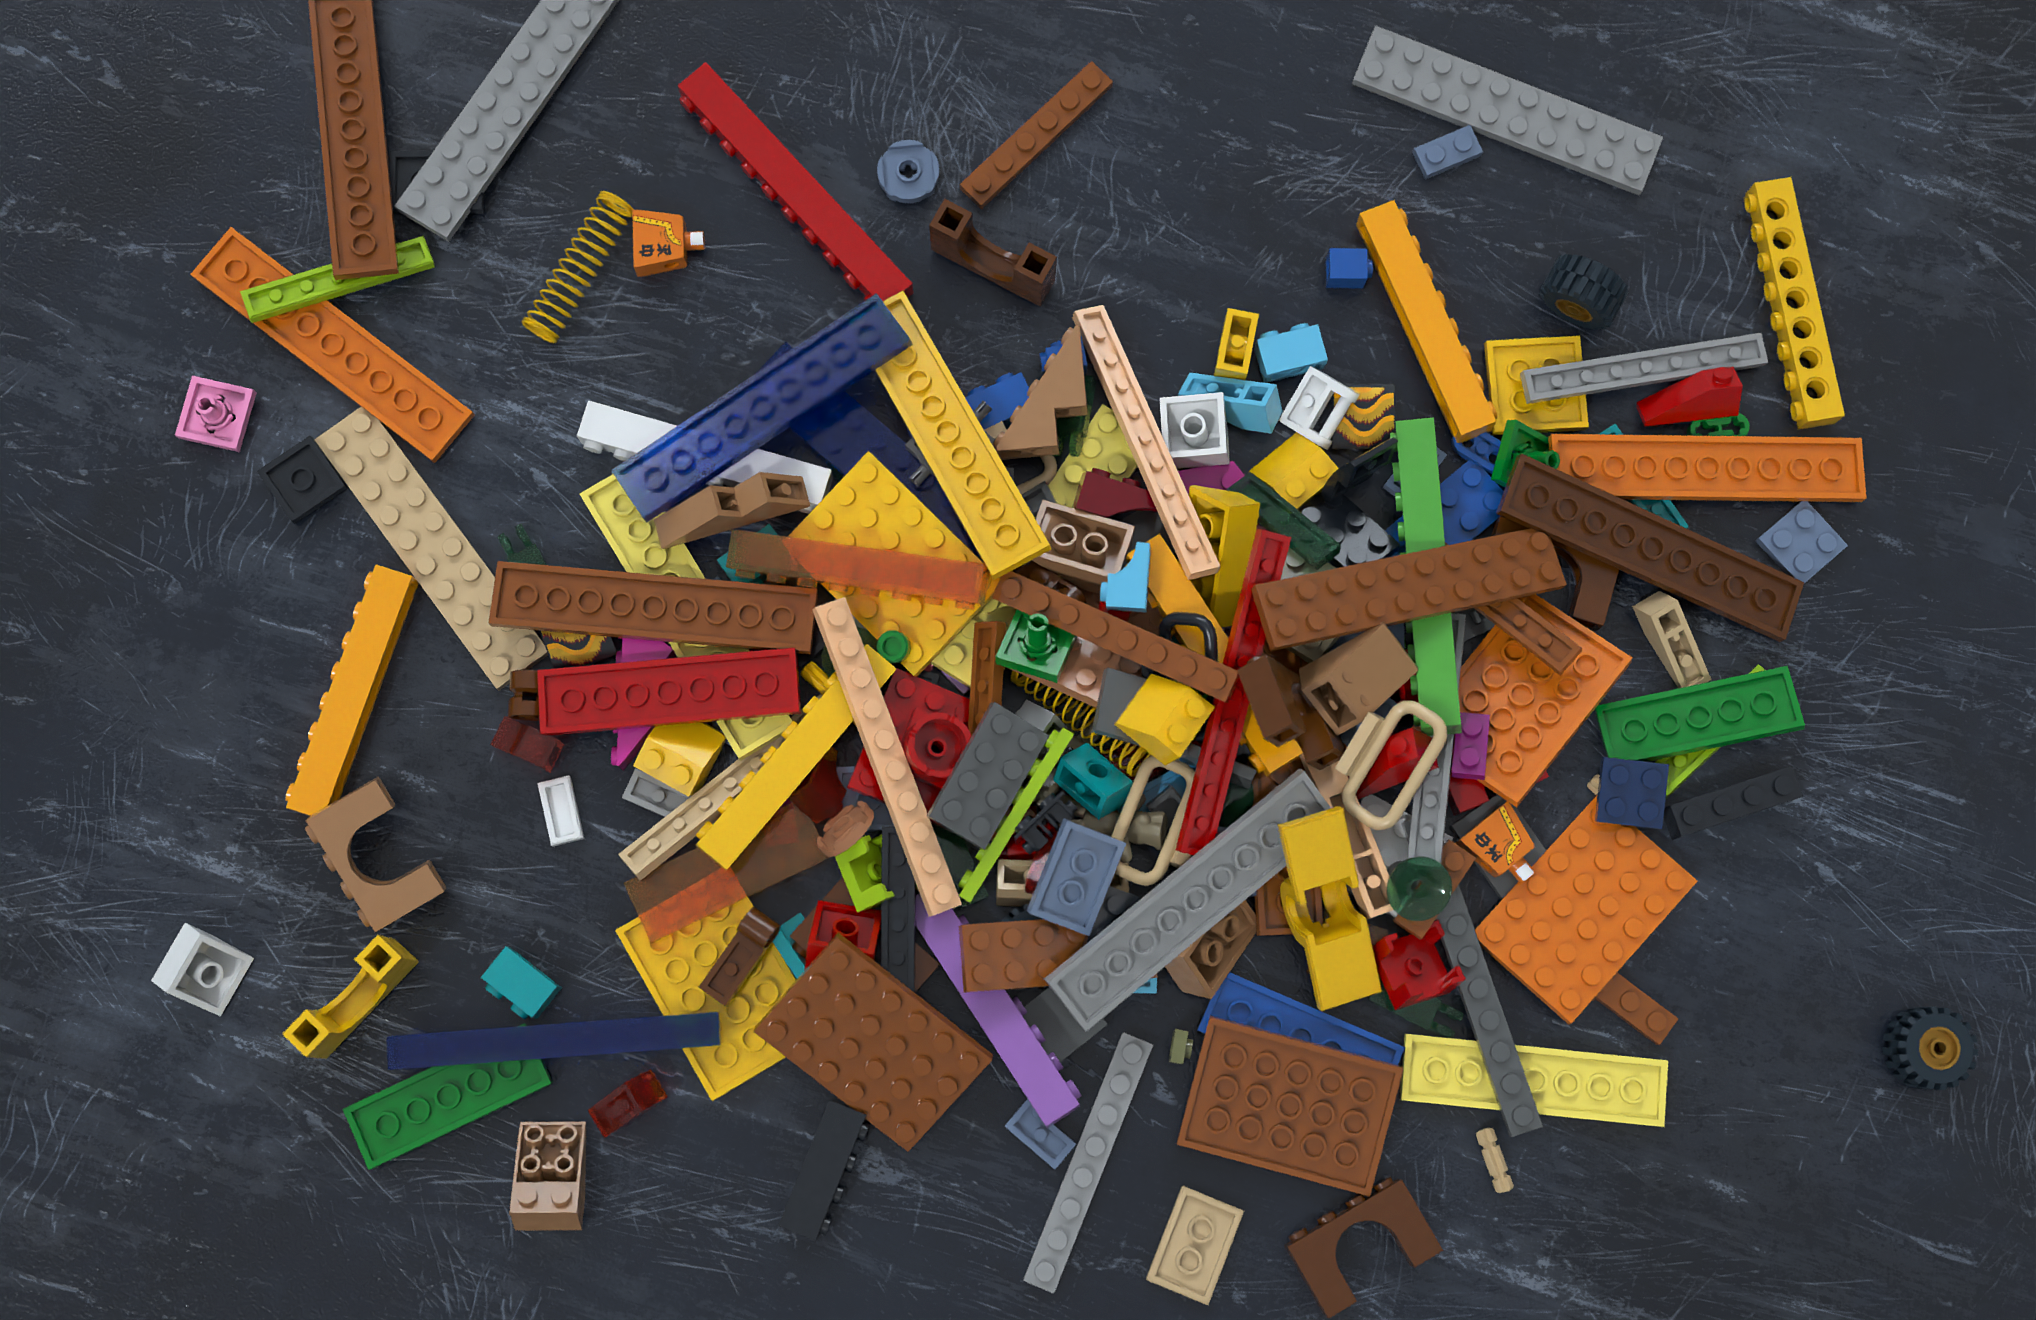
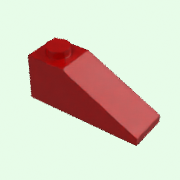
M1734 367L1701 370L1638 401L1636 407L1644 426L1738 416L1743 385Z
M1413 727L1390 736L1357 790V799L1359 800L1408 780L1433 738ZM1437 758L1429 771L1439 768Z

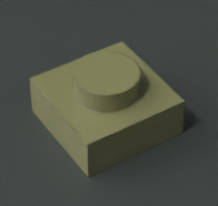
M1173 1030L1168 1063L1182 1065L1184 1058L1190 1059L1193 1039H1187L1189 1031Z

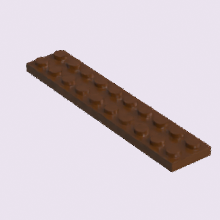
M1521 453L1516 457L1496 514L1529 529L1532 528L1543 532L1553 540L1776 641L1786 640L1804 582Z

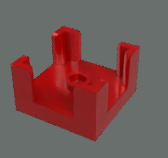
M1439 920L1432 923L1421 940L1412 934L1398 938L1397 933L1383 937L1373 946L1377 971L1395 1010L1448 994L1466 980L1460 966H1455L1447 973L1436 949L1435 943L1445 935Z

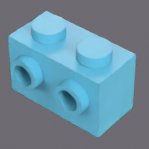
M1308 323L1293 326L1290 329L1291 331L1279 334L1278 331H1269L1260 335L1254 350L1263 383L1304 374L1310 366L1319 370L1325 368L1328 358L1318 324L1309 326Z

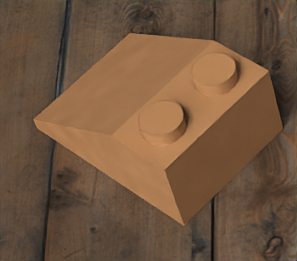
M1042 500L1036 521L1047 538L1051 550L1032 561L1083 590L1100 594L1101 582H1107L1108 573L1115 574L1126 565L1125 560L1132 547L1135 526Z
M1244 900L1165 966L1182 992L1208 999L1213 998L1257 932L1256 915L1247 901Z

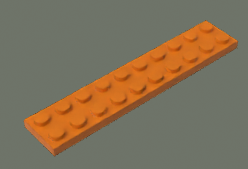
M230 227L190 275L250 321L240 291L286 278L293 274ZM327 300L253 323L433 463H436L475 416L470 409Z
M1551 434L1548 437L1549 451L1554 450L1560 457V464L1557 470L1621 499L1863 502L1867 499L1862 438Z

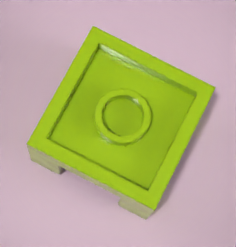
M882 834L871 839L870 835L863 836L849 849L835 856L857 912L882 906V902L894 897V893L892 891L887 892L885 885L882 884Z

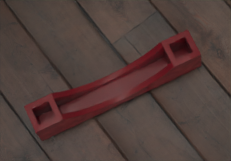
M1092 468L1091 472L1086 471L1082 474L1072 506L1074 509L1105 518L1129 511L1158 512L1149 491L1140 488V482L1129 478H1122V482L1110 478L1111 473L1097 468ZM1258 520L1256 529L1268 531V528L1260 526L1261 521Z

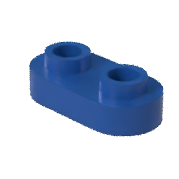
M1485 432L1470 439L1472 441L1471 447H1465L1462 443H1457L1454 436L1452 437L1451 445L1457 455L1467 461L1470 459L1481 466L1487 473H1493L1495 464L1490 462L1489 455L1494 454L1497 456L1501 444L1500 440Z

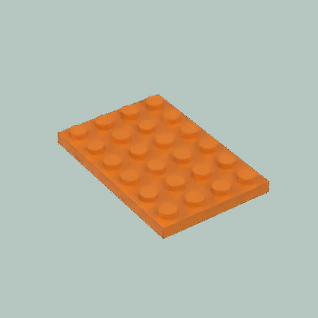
M1538 595L1518 599L1582 648V652L1560 676L1496 625L1461 666L1458 695L1460 712L1490 715L1485 780L1478 781L1515 807H1518L1632 662L1631 656ZM1413 725V728L1421 732V726L1414 727Z
M1597 795L1532 866L1535 873L1521 884L1518 882L1475 929L1480 946L1568 1025L1579 1016L1698 882L1635 826L1596 822Z

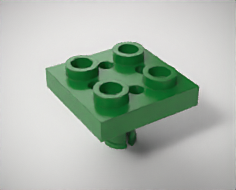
M1507 420L1491 480L1506 487L1516 457L1521 453L1555 469L1559 467L1560 457L1554 450L1549 451L1548 437L1518 420Z
M1017 609L995 656V664L1057 683L1077 636L1049 624L1048 618L1043 614L1029 615Z

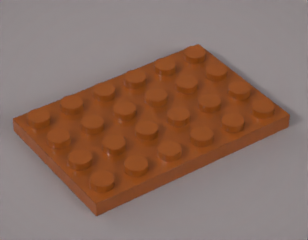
M840 933L835 935L754 1029V1033L853 1110L866 1114V1120L907 1152L910 1151L993 1059L992 1053Z
M1210 1015L1177 1145L1370 1197L1398 1092L1403 1066Z

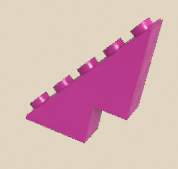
M620 638L622 639V651H617L616 663L676 658L677 655L663 641ZM655 726L613 730V733L618 734L617 746H612L611 764L620 767L624 771L641 750L646 738Z

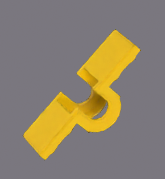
M1337 806L1279 824L1278 829L1289 875L1288 878L1284 879L1280 887L1282 906L1294 937L1305 948L1317 1008L1320 1011H1324L1382 992L1367 919L1355 910L1347 891L1346 884L1353 889L1359 887V881L1343 808ZM1320 886L1323 902L1330 918L1325 919L1326 923L1322 924V926L1319 921L1312 922L1304 893L1305 890Z

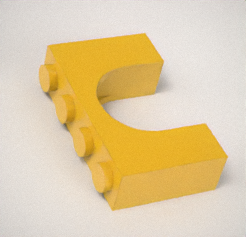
M377 935L354 959L362 966L354 980L323 1008L319 1010L306 1009L283 1035L305 1057L327 1059L419 961L397 940Z

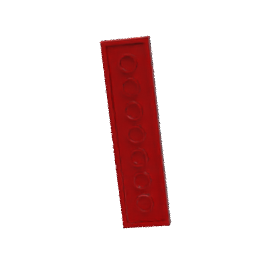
M796 648L537 670L540 734L542 736L801 714Z

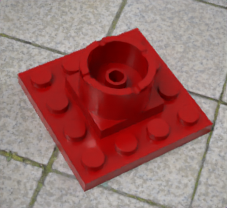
M896 668L883 698L928 814L972 737L968 729L970 699ZM863 745L846 788L886 804ZM931 745L938 748L939 754L932 751ZM930 819V822L932 824L948 830L947 828Z

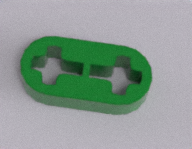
M1738 413V416L1697 420L1688 426L1687 436H1702L1700 433L1696 434V430L1700 425H1702L1704 430L1714 429V432H1710L1707 436H1746L1749 432L1750 424L1748 419ZM1731 421H1733L1734 426H1740V430L1736 435H1734L1733 430L1722 431V428L1727 427Z

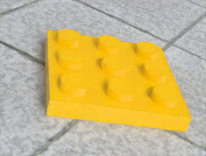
M1580 336L1491 340L1485 342L1489 401L1493 403L1497 411V419L1492 429V435H1503L1507 420H1518L1539 433L1587 430L1589 423L1586 395L1527 404L1520 373L1523 370L1582 361Z

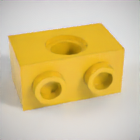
M1231 308L1227 309L1214 376L1246 380L1259 314Z

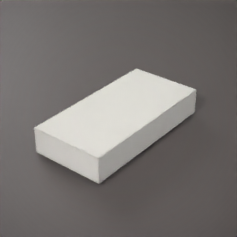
M568 775L538 783L551 846L554 847L585 839L571 777Z

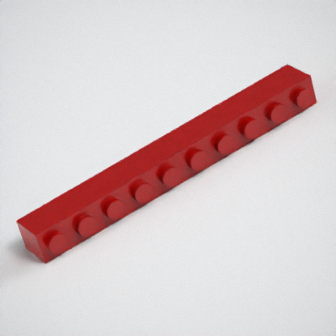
M706 62L678 85L681 95L679 101L690 114L695 112L701 118L699 122L709 135L715 133L721 139L719 144L730 157L735 155L742 162L740 167L750 179L756 177L762 184L760 188L771 201L776 199L783 206L781 211L791 223L797 221L803 228L801 232L808 242L813 246L817 243L824 250L822 255L833 268L837 265L845 273L843 278L854 290L859 288L866 295L864 301L870 308L901 291H904L907 298L913 294L912 282Z

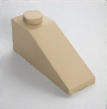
M1658 591L1632 606L1645 636L1678 688L1707 683L1711 680L1677 599Z

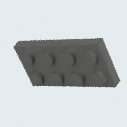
M991 702L926 816L980 849L985 850L1049 735L996 702Z

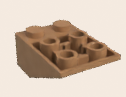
M1384 621L1380 625L1363 632L1299 669L1301 690L1336 736L1363 722L1368 712L1373 713L1418 671L1416 664Z
M520 1122L509 1211L515 1231L582 1230L585 1204L586 1122Z

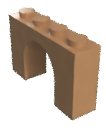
M379 776L309 816L306 820L308 826L305 827L314 844L319 842L326 854L323 855V859L332 872L337 870L343 882L340 883V886L349 900L354 898L360 907L357 913L362 923L366 927L371 926L375 932L440 895L446 889V885L430 859L404 875L386 881L372 879L364 875L356 867L351 855V842L355 832L364 824L395 806V802Z

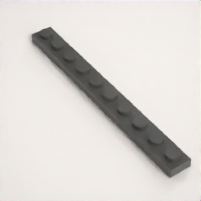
M1411 820L1401 823L1408 845ZM1416 867L1420 879L1428 868ZM1458 884L1435 921L1439 920L1445 935L1441 940L1451 969L1455 966H1460L1466 980L1457 987L1509 1137H1514L1541 1128L1543 1125Z

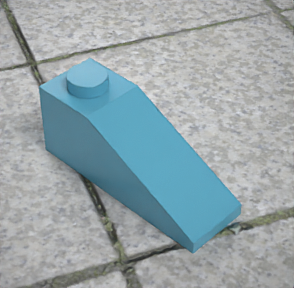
M1189 373L1178 396L1223 392L1228 423L1243 430L1272 434L1283 412L1276 384Z

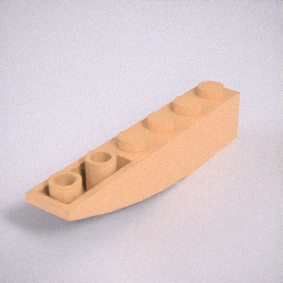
M1302 753L1300 758L1306 774L1331 808L1340 806L1344 810L1359 881V887L1351 888L1360 913L1366 919H1370L1400 908V902L1370 827L1352 817L1344 807L1342 792L1349 778L1335 769L1339 761L1322 770H1318L1306 763ZM1355 795V800L1357 804L1360 805L1357 796Z

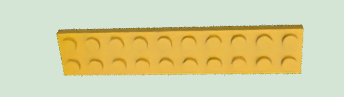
M904 291L848 319L847 321L993 580L1051 550L1047 538Z

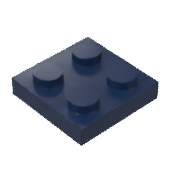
M1602 757L1595 821L1662 829L1669 764Z

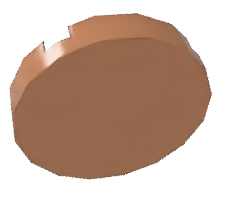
M858 801L856 807L852 804L845 806L824 825L823 831L825 835L823 838L818 836L817 847L828 857L843 853L866 833L873 821L874 811L863 801Z

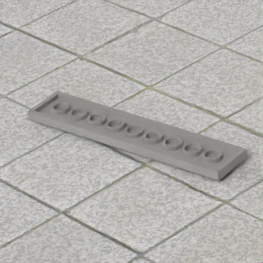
M541 0L395 204L398 212L449 242L470 213V208L476 203L481 192H485L619 0Z
M1375 26L1352 82L1353 85L1461 127L1470 125L1474 132L1636 195H1640L1643 191L1663 139L1662 136L1378 26Z
M1299 768L1044 978V980L1085 1032L1088 1031L1286 866L1278 829L1279 824L1328 810L1331 807L1306 772Z

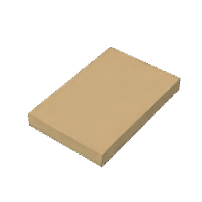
M1181 1186L1146 1280L1208 1305L1244 1211Z

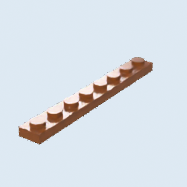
M1013 571L1001 576L992 596L993 599L1026 614H1043L1048 618L1049 624L1224 702H1229L1239 679L1237 670Z

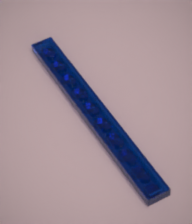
M720 1012L387 1036L388 1070L721 1046Z

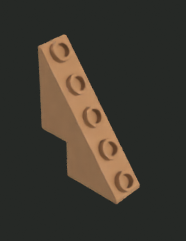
M1079 324L1074 329L1071 327L1067 329L1061 340V349L1057 355L1055 353L1050 355L1044 366L1046 372L1040 381L1038 379L1033 381L1027 392L1029 398L1023 407L1017 406L1011 415L1010 422L1012 424L1006 433L1000 432L995 439L993 447L997 450L1001 460L1059 455L1056 418L1088 415Z
M759 472L734 488L710 485L655 518L654 522L661 549H666L808 508L810 502L802 476Z

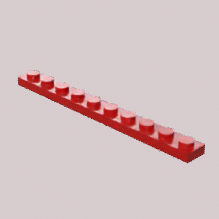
M1256 529L1223 660L1224 665L1238 670L1247 665L1251 658L1262 655L1266 635L1251 589L1257 584L1281 580L1291 537L1263 529ZM1240 677L1228 703L1215 697L1213 699L1212 705L1215 708L1209 715L1175 849L1178 852L1195 855L1216 837L1250 703Z

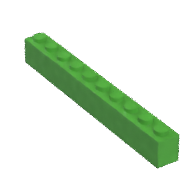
M1434 417L1395 421L1396 433H1390V439L1394 437L1398 440L1394 452H1398L1399 462L1393 463L1394 482L1400 481L1401 492H1395L1396 510L1403 511L1404 522H1397L1399 542L1405 541L1406 552H1401L1400 555L1445 546ZM1451 613L1406 622L1407 633H1413L1414 644L1408 645V655L1418 667L1416 675L1410 678L1412 695H1418L1420 704L1432 710L1444 720L1447 734L1462 733ZM1413 715L1414 727L1421 726L1422 733L1433 736V728Z

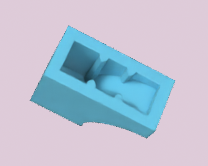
M1137 542L1134 555L1127 566L1115 574L1108 573L1107 582H1101L1100 601L1106 602L1107 610L1147 613L1151 555L1150 543Z

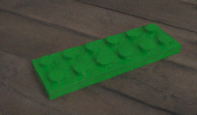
M1788 666L1606 703L1595 708L1606 756L1608 758L1643 762L1804 730L1805 727Z
M524 1023L344 1108L343 1112L367 1168L372 1170L553 1084L529 1027Z

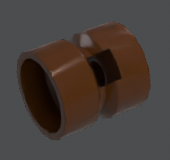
M511 671L509 690L514 693V696L508 702V718L540 721L537 671ZM532 696L537 697L536 701L523 700V697Z

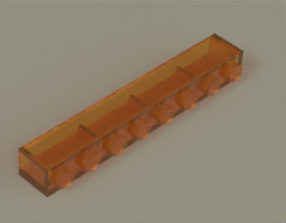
M732 529L726 568L736 571L735 576L740 578L754 579L755 574L767 575L766 581L785 584L786 578L798 580L797 585L816 588L817 583L829 584L828 590L848 593V587L859 588L860 594L879 597L881 591L892 593L891 599L911 601V596L923 597V603L942 606L943 600L955 602V608L974 610L975 605L984 606L989 571L986 565L980 563Z

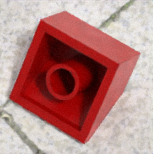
M818 900L807 945L805 970L837 933H840L875 961L882 911L868 909L857 912L855 906Z

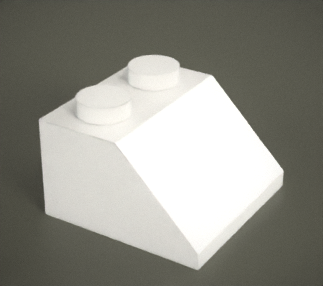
M1223 392L1160 398L1162 437L1177 469L1230 464Z
M184 923L151 981L166 993L221 1016L254 958L217 937Z

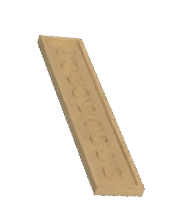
M360 407L314 439L498 691L510 683L511 671L528 670L548 656L543 641L534 630L490 626L488 622L495 576L376 417L363 407Z

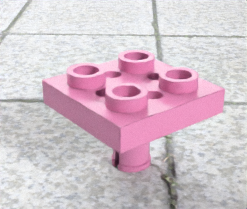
M192 376L175 436L183 440L240 452L256 392L253 389ZM221 396L225 397L223 403L221 402V400L223 399ZM233 415H235L236 419L233 422H231V420L233 419Z

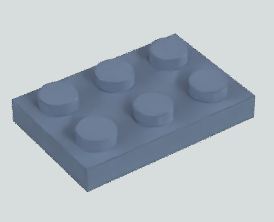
M1063 819L1027 912L1089 936L1126 843Z

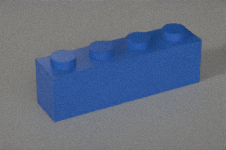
M1022 372L1016 375L1007 373L996 380V384L987 388L979 386L972 389L965 398L972 411L982 401L992 408V411L980 422L983 430L1003 421L1007 428L1012 424L1010 418L1016 407L1019 405L1023 407L1029 398L1027 396L1029 387ZM907 428L908 434H909L910 438H912V435H911L910 431H909L908 428Z

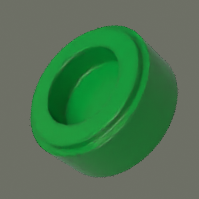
M887 631L877 641V653L889 663H901L910 654V641L901 632Z

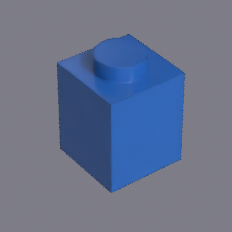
M1330 248L1326 256V288H1364L1367 279L1372 278L1373 261L1372 259H1367V249Z

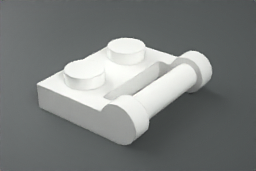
M1310 366L1279 421L1318 446L1328 450L1333 442L1331 437L1351 403H1356L1360 394L1319 369ZM1336 392L1341 397L1320 433H1318L1313 428L1333 393Z

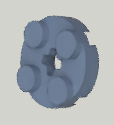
M915 140L898 141L888 147L889 150L884 153L883 157H880L877 165L878 181L886 196L893 201L902 203H916L932 196L940 175L936 155L924 147L922 143ZM906 165H911L912 170H917V173L912 178H906L900 174L901 171L905 170Z

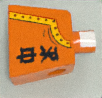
M632 210L634 269L638 277L687 267V251L705 250L704 231L687 232L683 216Z
M1508 801L1499 806L1455 843L1476 857L1475 862L1495 878L1509 870L1521 884L1535 873L1534 869L1523 858L1535 847L1534 843Z

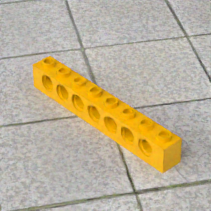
M1787 177L1756 182L1747 191L1744 197V205L1747 213H1750L1752 218L1751 237L1758 245L1757 263L1759 270L1764 272L1766 281L1764 284V295L1766 300L1770 301L1772 308L1770 322L1772 329L1777 331L1779 340L1777 354L1779 359L1784 362L1786 371L1784 373V385L1786 390L1790 391L1792 398L1790 405L1791 416L1794 421H1797L1798 430L1835 424L1845 416L1792 178ZM1766 210L1773 211L1777 215L1778 220L1771 219L1767 215ZM1773 239L1782 242L1784 249L1777 248L1773 243ZM1779 269L1787 270L1791 279L1784 278L1780 274ZM1786 298L1794 300L1797 304V309L1791 308L1787 304ZM1793 328L1800 329L1804 334V339L1796 337L1793 333ZM1799 358L1807 359L1811 369L1803 367ZM1806 387L1816 391L1817 399L1811 398L1807 394Z

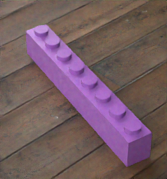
M919 893L916 895L915 926L1046 1128H1049L1079 1108L1080 1104L1077 1099L1082 1095L1072 1080L1065 1083L1059 1073L1063 1066L1053 1051L1047 1055L1041 1046L1045 1039L1035 1024L1029 1027L1022 1017L1027 1011L1017 996L1011 999L1005 990L963 992L958 926L968 925L969 922L964 915L957 917L953 909L929 917Z

